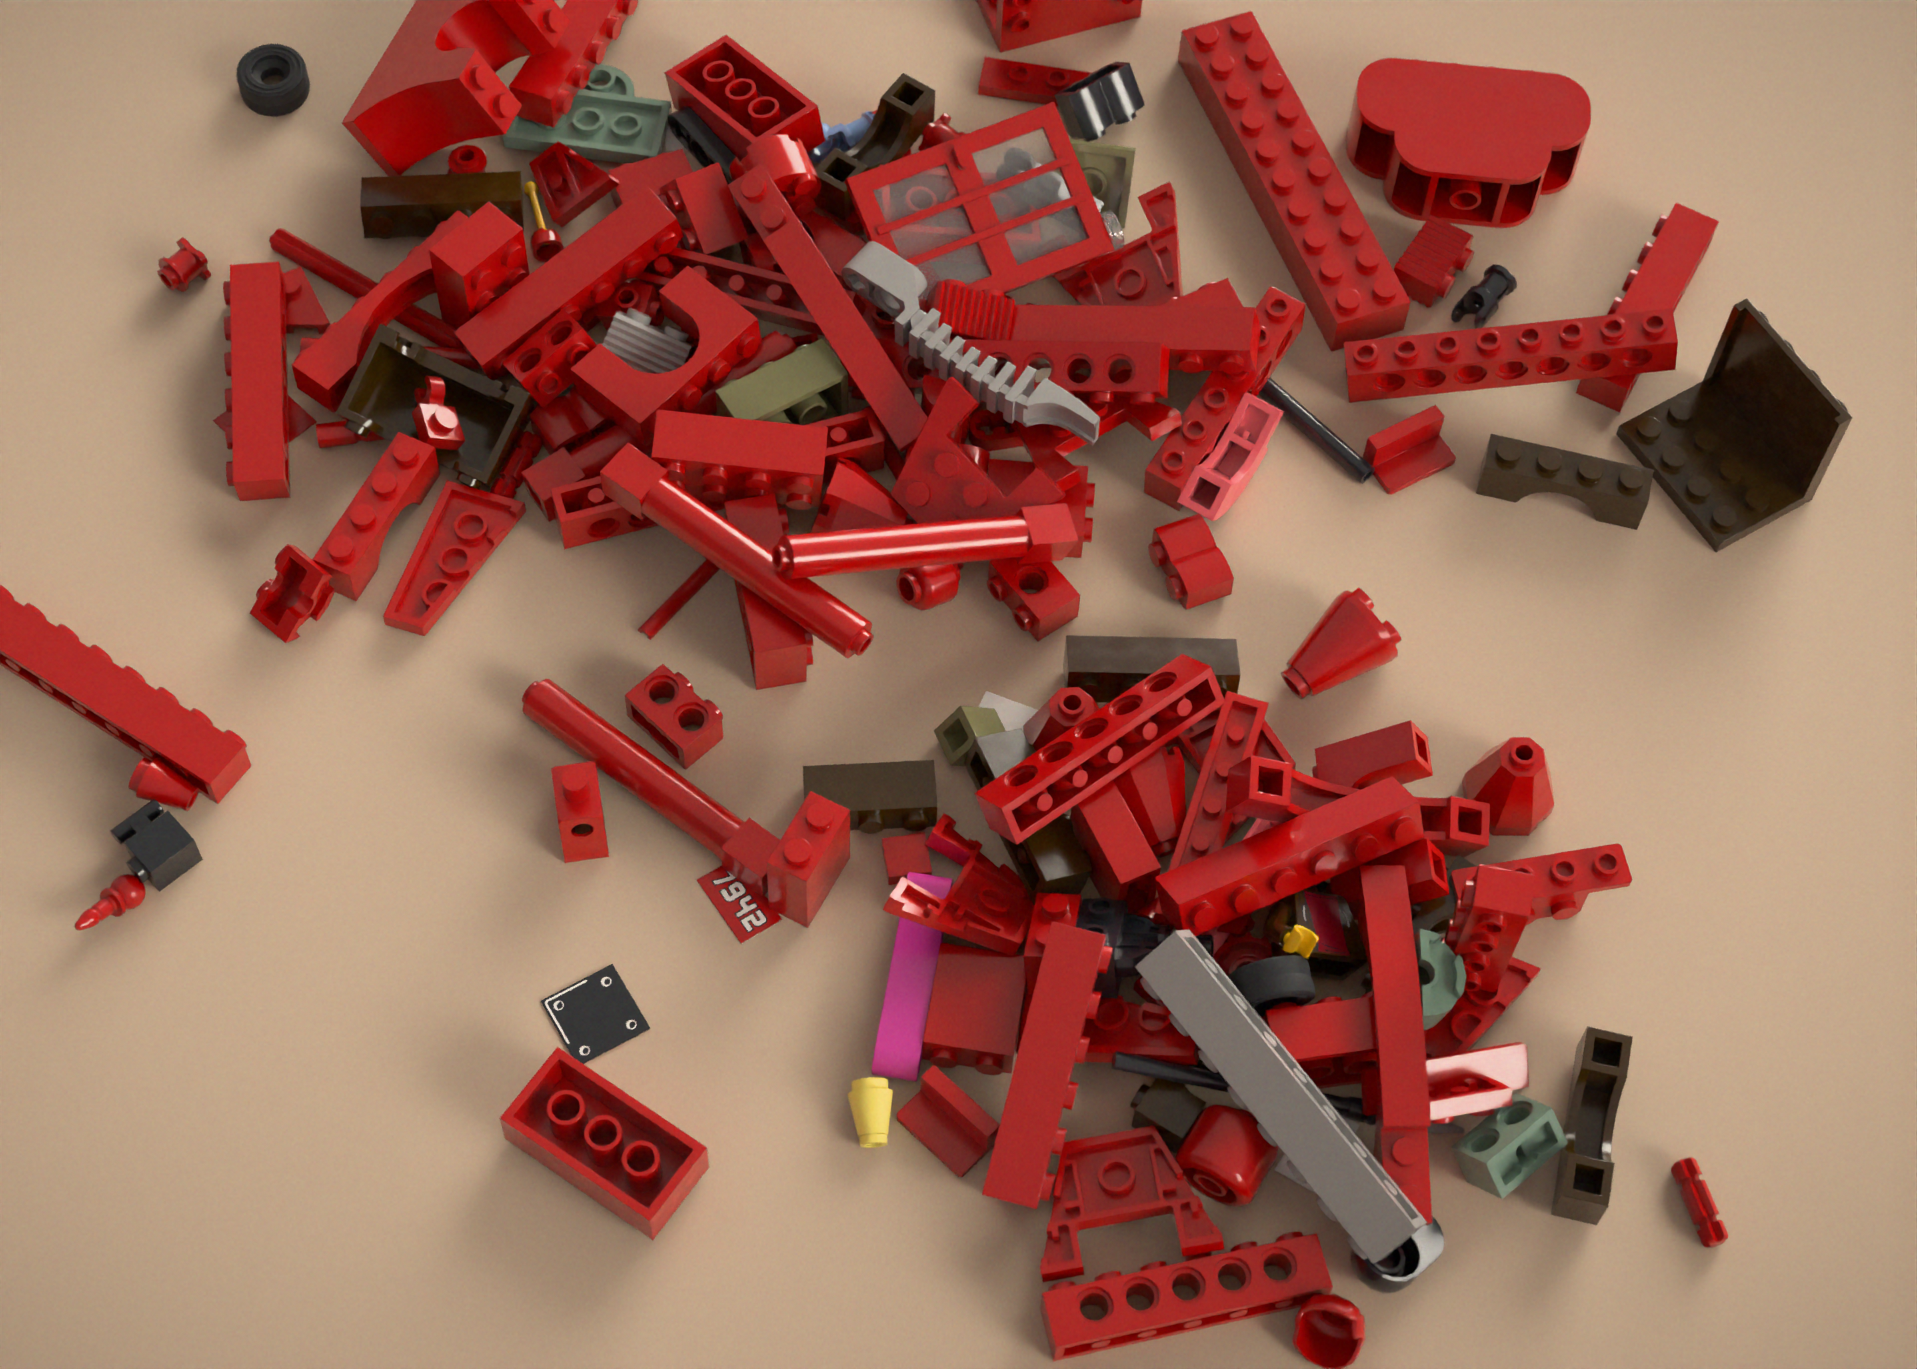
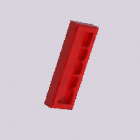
M984 57L978 94L1039 104L1054 102L1056 106H1059L1055 94L1065 87L1085 79L1092 72Z

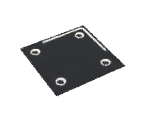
M613 964L541 1000L570 1054L583 1064L651 1029Z

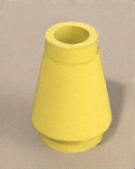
M871 1077L852 1081V1091L847 1095L860 1140V1147L877 1148L886 1146L888 1144L887 1136L893 1090L888 1089V1080Z

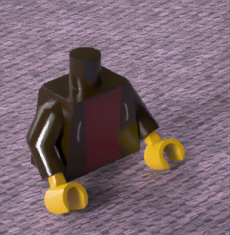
M1315 884L1279 900L1270 908L1262 931L1264 936L1271 940L1272 957L1302 956L1309 963L1311 977L1343 981L1368 962L1358 925L1354 921L1347 900L1342 895L1318 892L1317 885Z

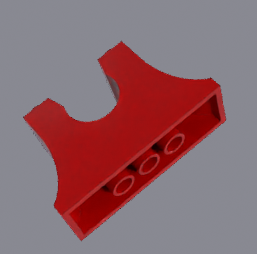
M416 0L343 119L342 124L388 176H400L420 160L448 146L472 139L505 135L522 105L496 75V72L509 62L520 57H534L555 49L570 20L554 0Z

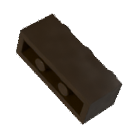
M934 760L803 766L804 801L809 792L812 791L849 809L850 831L860 830L863 833L869 834L895 828H903L907 831H921L927 827H935L937 824Z

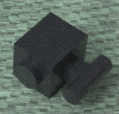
M155 799L148 802L110 830V833L120 845L125 844L131 857L126 864L141 883L149 880L159 892L203 860L192 836L169 811L164 812Z

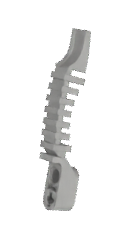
M870 241L842 268V278L854 292L896 318L895 342L903 347L909 341V354L916 359L920 356L924 358V366L932 371L936 367L939 370L940 378L947 381L950 377H955L979 403L981 400L987 403V410L994 414L998 410L1001 411L1003 419L1011 424L1014 420L1022 423L1025 427L1037 424H1052L1069 430L1092 446L1096 442L1099 433L1100 417L1075 396L1045 377L1037 388L1034 389L1036 369L1027 366L1014 384L1015 365L1007 362L995 377L997 363L995 358L988 356L978 367L979 350L971 347L963 356L965 340L956 336L950 343L952 327L943 323L938 329L941 313L934 308L928 313L919 309L918 297L927 289L928 285L924 275L914 265L883 245Z

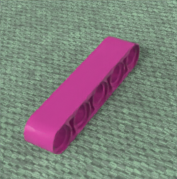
M908 872L907 876L909 881L941 899H945L953 884L952 878ZM901 917L899 918L876 1039L872 1075L917 1082L940 943H943L944 932Z

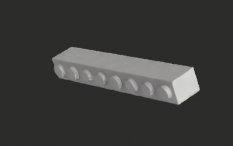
M1189 929L1174 931L1135 966L1143 976L1140 982L1147 993L1154 999H1161L1172 1012L1169 1018L1175 1028L1184 1036L1190 1035L1200 1047L1198 1054L1203 1063L1215 1073L1220 1072L1230 1085L1227 1090L1232 1099L1241 1108H1249L1259 1121L1257 1128L1260 1134L1272 1146L1278 1145L1289 1158L1287 1161L1289 1170L1300 1182L1304 1184L1309 1183L1319 1196L1317 1203L1320 1209L1332 1221L1338 1220L1350 1234L1347 1236L1348 1243L1361 1258H1369L1373 1264L1382 1260L1427 1223Z

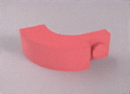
M1245 392L1219 443L1203 463L1195 466L1177 502L1211 521H1216L1223 516L1241 495L1269 449L1266 446L1284 411Z

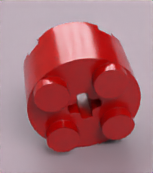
M784 134L760 139L745 148L748 155L740 162L737 156L732 161L729 168L732 181H735L762 163L796 216H804L816 207L814 199L820 192L821 182L802 141L797 137L796 142L791 141L789 136Z

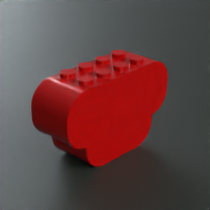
M1380 59L1365 67L1358 78L1347 128L1346 152L1350 162L1358 171L1371 178L1383 180V193L1386 201L1396 212L1407 218L1427 221L1430 215L1433 214L1451 224L1492 228L1515 227L1524 223L1532 216L1539 195L1559 192L1572 181L1591 123V102L1587 92L1579 83L1557 73L1418 59Z

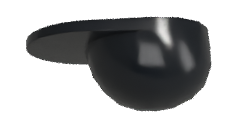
M1432 1216L1433 1223L1431 1225L1422 1226L1388 1256L1374 1264L1369 1258H1361L1351 1247L1350 1262L1353 1271L1360 1281L1370 1289L1380 1293H1394L1409 1286L1438 1259L1443 1251V1232L1436 1219Z

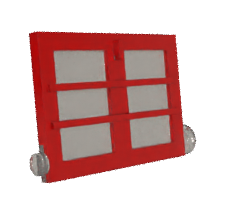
M1054 102L845 180V185L869 242H877L919 269L927 280V289L918 297L919 309L923 312L926 309L928 293L937 281L956 279L964 282L968 289H975L976 291L995 289L1003 294H1007L1124 247V234L1116 215L1111 210L1100 213ZM888 314L889 317H890V319H891V321H892V323H893L894 326H895V319H896V318H894L893 316H891L890 314Z

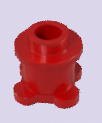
M943 113L939 119L927 124L923 129V138L918 150H925L966 133L957 132L948 125L951 121V116Z
M462 145L455 148L448 157L449 170L447 174L484 173L487 166L485 152L475 145Z
M182 237L177 241L180 250L169 258L162 257L158 260L160 270L157 273L164 285L170 290L178 289L181 292H185L189 289L188 284L196 277L200 276L203 280H207L211 277V273L208 270V260L200 250H196Z

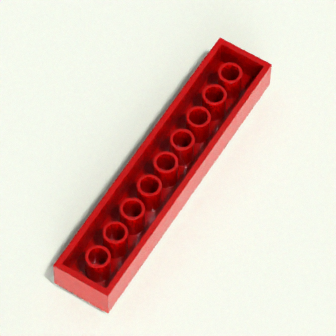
M1245 12L1182 30L1178 62L1330 351L1343 349L1344 342L1376 339L1404 330L1411 301L1253 12Z

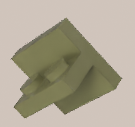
M1070 139L1092 195L1104 202L1100 215L1105 226L1125 228L1136 148ZM1059 169L1053 171V173L1062 177Z

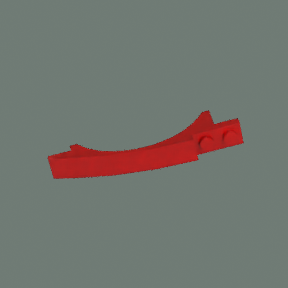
M762 163L730 183L728 185L729 189L900 452L904 451L916 443L928 417Z
M1359 865L1360 913L1358 914V929L1362 936L1369 965L1376 1029L1377 1108L1373 1156L1427 1223L1424 1226L1433 1223L1427 1131L1431 1123L1418 964L1405 866Z

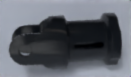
M1492 264L1485 270L1482 281L1477 286L1470 287L1455 305L1451 315L1452 321L1459 322L1465 314H1475V329L1483 328L1498 310V303L1501 299L1516 289L1517 282L1515 277L1505 267Z

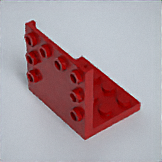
M976 0L1000 53L1141 17L1142 0Z

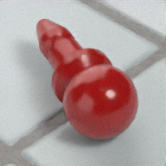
M131 874L117 877L111 883L110 888H105L100 892V901L81 914L74 925L75 929L84 930L94 927L99 921H103L110 915L120 917L126 910L138 907L146 895L144 883H141L135 875Z

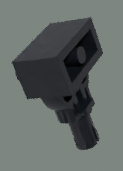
M1105 897L1095 899L1083 898L1076 927L1106 935L1105 946L1113 947L1107 974L1098 973L1094 991L1101 992V998H1117L1122 978L1140 975L1135 966L1173 933V930H1170V925L1154 924L1145 917L1128 914L1127 900H1111ZM1213 935L1195 936L1213 958Z

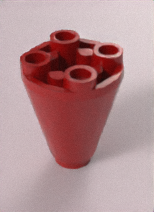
M1357 588L1353 592L1348 590L1341 592L1286 663L1287 668L1281 672V676L1298 698L1303 699L1308 694L1311 696L1317 695L1389 663L1398 656L1396 644L1402 640L1400 634L1387 620L1381 623L1378 617L1371 611L1374 608L1373 602L1362 589Z

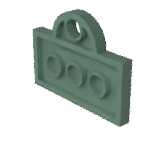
M596 64L590 72L586 87L582 90L579 89L573 98L570 111L566 115L563 114L554 128L516 116L506 134L503 135L504 147L544 152L559 141L584 158L618 163H635L655 157L661 153L669 125L668 115L672 113V101L635 97L634 85L627 74L613 66ZM595 81L608 82V84L603 86H596L592 83Z

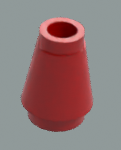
M143 758L136 766L128 786L130 790L136 792L137 798L148 801L155 799L159 804L180 808L185 811L191 809L199 793L198 787L192 785L191 782L158 758L153 761Z

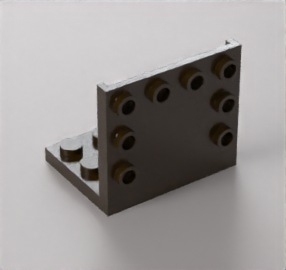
M1746 298L1733 306L1703 381L1619 425L1616 435L1644 468L1654 470V480L1713 550L1718 552L1811 501L1853 417L1848 413L1846 406L1836 399L1823 385L1818 374L1809 369L1799 358L1792 345L1784 340L1769 324L1767 317L1757 310Z

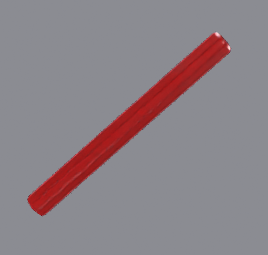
M278 228L269 238L271 249L357 299L365 297L379 284L283 228ZM415 304L410 305L393 318L395 321L440 347L462 348L454 334L457 328Z

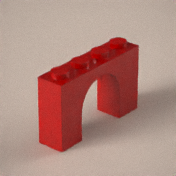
M686 266L659 290L664 315L699 342L697 350L688 362L669 372L659 374L645 373L632 368L599 343L570 369L577 393L644 446H647L654 439L657 410L685 412L686 410L693 409L711 387L723 382L731 369L742 359L752 356L762 342L758 318L689 266Z
M1411 720L1315 748L1316 766L1312 768L1313 778L1361 790L1392 776L1401 785L1433 776L1428 737ZM1427 838L1415 841L1362 864L1404 865L1410 905L1450 895L1444 854ZM1359 866L1330 878V883L1326 887V893L1342 895L1347 900L1354 921L1358 920V914L1360 913Z

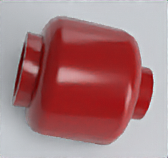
M956 563L903 568L899 570L896 586L901 599L906 604L924 611L953 600L958 593L961 574Z

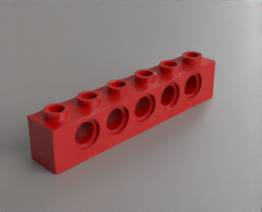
M1272 286L1269 287L1255 308L1261 327L1256 371H1242L1238 374H1228L1223 371L1211 372L1181 416L1182 425L1170 432L1146 467L1144 493L1180 511L1183 505L1177 501L1195 466L1203 463L1219 443L1245 392L1257 397L1301 332L1305 314V303Z
M1179 655L975 792L974 794L989 828L1011 842L1019 844L1226 703L1212 667L1187 655Z
M1299 1231L1289 1232L1277 1237L1276 1242L1258 1246L1257 1242L1248 1241L1233 1246L1230 1252L1213 1255L1212 1252L1191 1255L1185 1258V1262L1167 1265L1166 1261H1155L1142 1266L1139 1272L1122 1275L1120 1271H1109L1096 1276L1093 1282L1076 1285L1074 1281L1056 1283L1050 1286L1047 1292H1042L1040 1311L1053 1362L1301 1307L1302 1303L1315 1294H1330L1333 1285L1318 1235L1315 1233L1303 1236V1233ZM1270 1265L1278 1266L1284 1270L1287 1278L1283 1280L1271 1279L1266 1275L1264 1268ZM1224 1275L1234 1276L1239 1280L1242 1287L1238 1290H1228L1219 1283L1218 1278ZM1178 1285H1186L1194 1290L1196 1297L1192 1300H1182L1174 1294L1172 1289ZM1132 1295H1141L1150 1302L1151 1307L1146 1310H1136L1128 1304L1126 1299ZM1086 1305H1096L1103 1310L1105 1316L1100 1320H1089L1082 1315L1080 1309Z

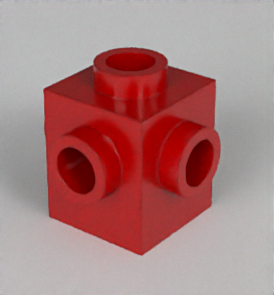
M642 280L622 283L606 301L601 302L597 313L607 332L616 312L621 311L627 314L629 308L650 316L651 321L649 324L656 328L662 325L665 317L661 299L653 285Z

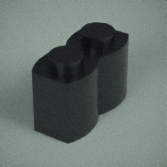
M1114 62L1106 65L1085 79L1077 81L1055 94L1070 136L1073 138H1084L1086 142L1104 136L1106 134L1105 129L1114 122L1116 125H1120L1133 120L1137 116L1135 112L1145 106L1129 62Z

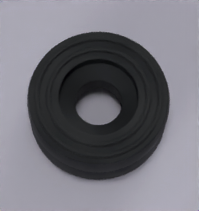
M281 44L258 46L247 52L237 66L236 77L241 97L245 104L258 114L265 116L289 114L297 110L309 95L310 81L306 64L301 55L291 47ZM279 75L283 77V80L278 84L267 85L263 83L265 78L269 76Z
M1291 955L1262 959L1234 970L1228 976L1260 1017L1265 1015L1266 1010H1271L1272 1007L1278 1004L1292 1002L1296 1003L1297 1006H1303L1315 997V987L1311 978L1309 963L1302 956Z

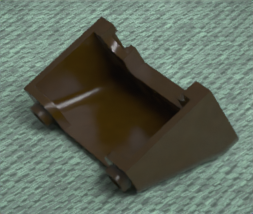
M379 324L336 412L347 420L344 428L367 438L369 432H372L392 442L397 433L401 432L420 441L412 416L413 410L418 405L415 399V389H427L425 383L426 376L441 377L444 380L446 389L444 406L455 407L465 442L458 450L435 448L438 464L459 473L456 480L469 487L479 489L481 484L490 486L530 422L529 415L534 411L538 403L530 393L513 385L507 389L502 382L496 379L493 381L425 349L419 343L400 337L399 332Z

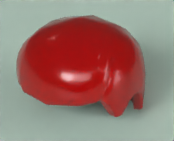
M1315 1294L1302 1303L1294 1318L1295 1330L1292 1338L1294 1347L1307 1361L1323 1369H1343L1353 1364L1360 1353L1366 1336L1364 1316L1360 1314V1309L1350 1300L1336 1294Z

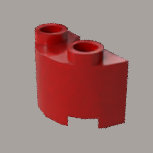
M289 544L275 558L276 565L274 569L277 571L276 578L265 581L259 587L256 593L257 600L250 611L253 617L285 643L300 637L296 631L310 617L317 622L329 606L335 593V589L329 585V580L333 578L332 575L298 547Z

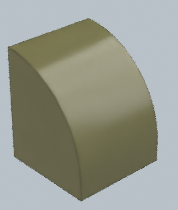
M961 705L934 730V733L950 765L965 766L964 761L976 737L1005 732L1006 730L995 709Z

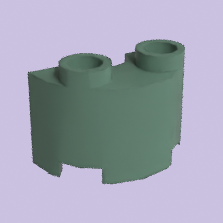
M1419 929L1414 935L1418 964L1423 1027L1425 1031L1436 1026L1464 992L1466 972L1461 956L1458 955L1456 957L1450 947L1439 940L1442 937L1441 935Z

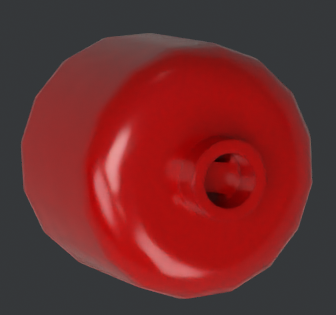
M1215 1104L1205 1108L1199 1114L1176 1154V1162L1183 1171V1176L1187 1183L1198 1192L1224 1205L1241 1207L1251 1203L1276 1161L1278 1145L1272 1146L1263 1138L1257 1128L1259 1121L1253 1113L1244 1109Z

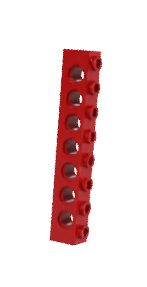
M1673 308L1344 342L1349 403L1675 370L1678 348Z
M876 338L913 396L915 397V394H922L923 380H918L917 369L924 363V358L920 356L916 359L909 354V341L902 347L895 342V338ZM963 339L965 340L963 356L971 347L980 351L978 367L988 356L997 360L995 372L1003 363L1009 362L1015 365L1014 384L1027 366L1037 369L1040 365L1049 363L1051 372L1047 378L1048 380L1075 397H1089L1090 403L1114 404V398H1130L1131 404L1154 405L1155 398L1167 399L1170 349L1162 342ZM1083 364H1090V377L1082 383H1076L1075 372L1077 368ZM1122 365H1131L1132 374L1129 380L1117 384L1115 381L1117 369ZM935 367L928 376L940 378L939 370ZM848 372V392L852 393V398L866 400ZM1034 380V389L1037 388L1040 382Z
M872 408L806 424L807 426L828 428L822 484L829 482L839 457L856 463L865 472L884 468V439ZM601 476L550 488L554 517L564 549L659 526L647 516L640 520L602 492ZM691 494L713 511L724 509V502L739 500L727 498L724 501H710L703 498L702 495Z

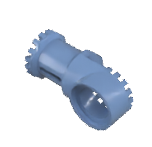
M866 111L862 113L860 119L846 125L839 123L830 127L828 124L822 123L825 142L809 151V158L814 163H821L820 160L823 162L834 148L844 153L849 151L864 136L875 114H872V111Z

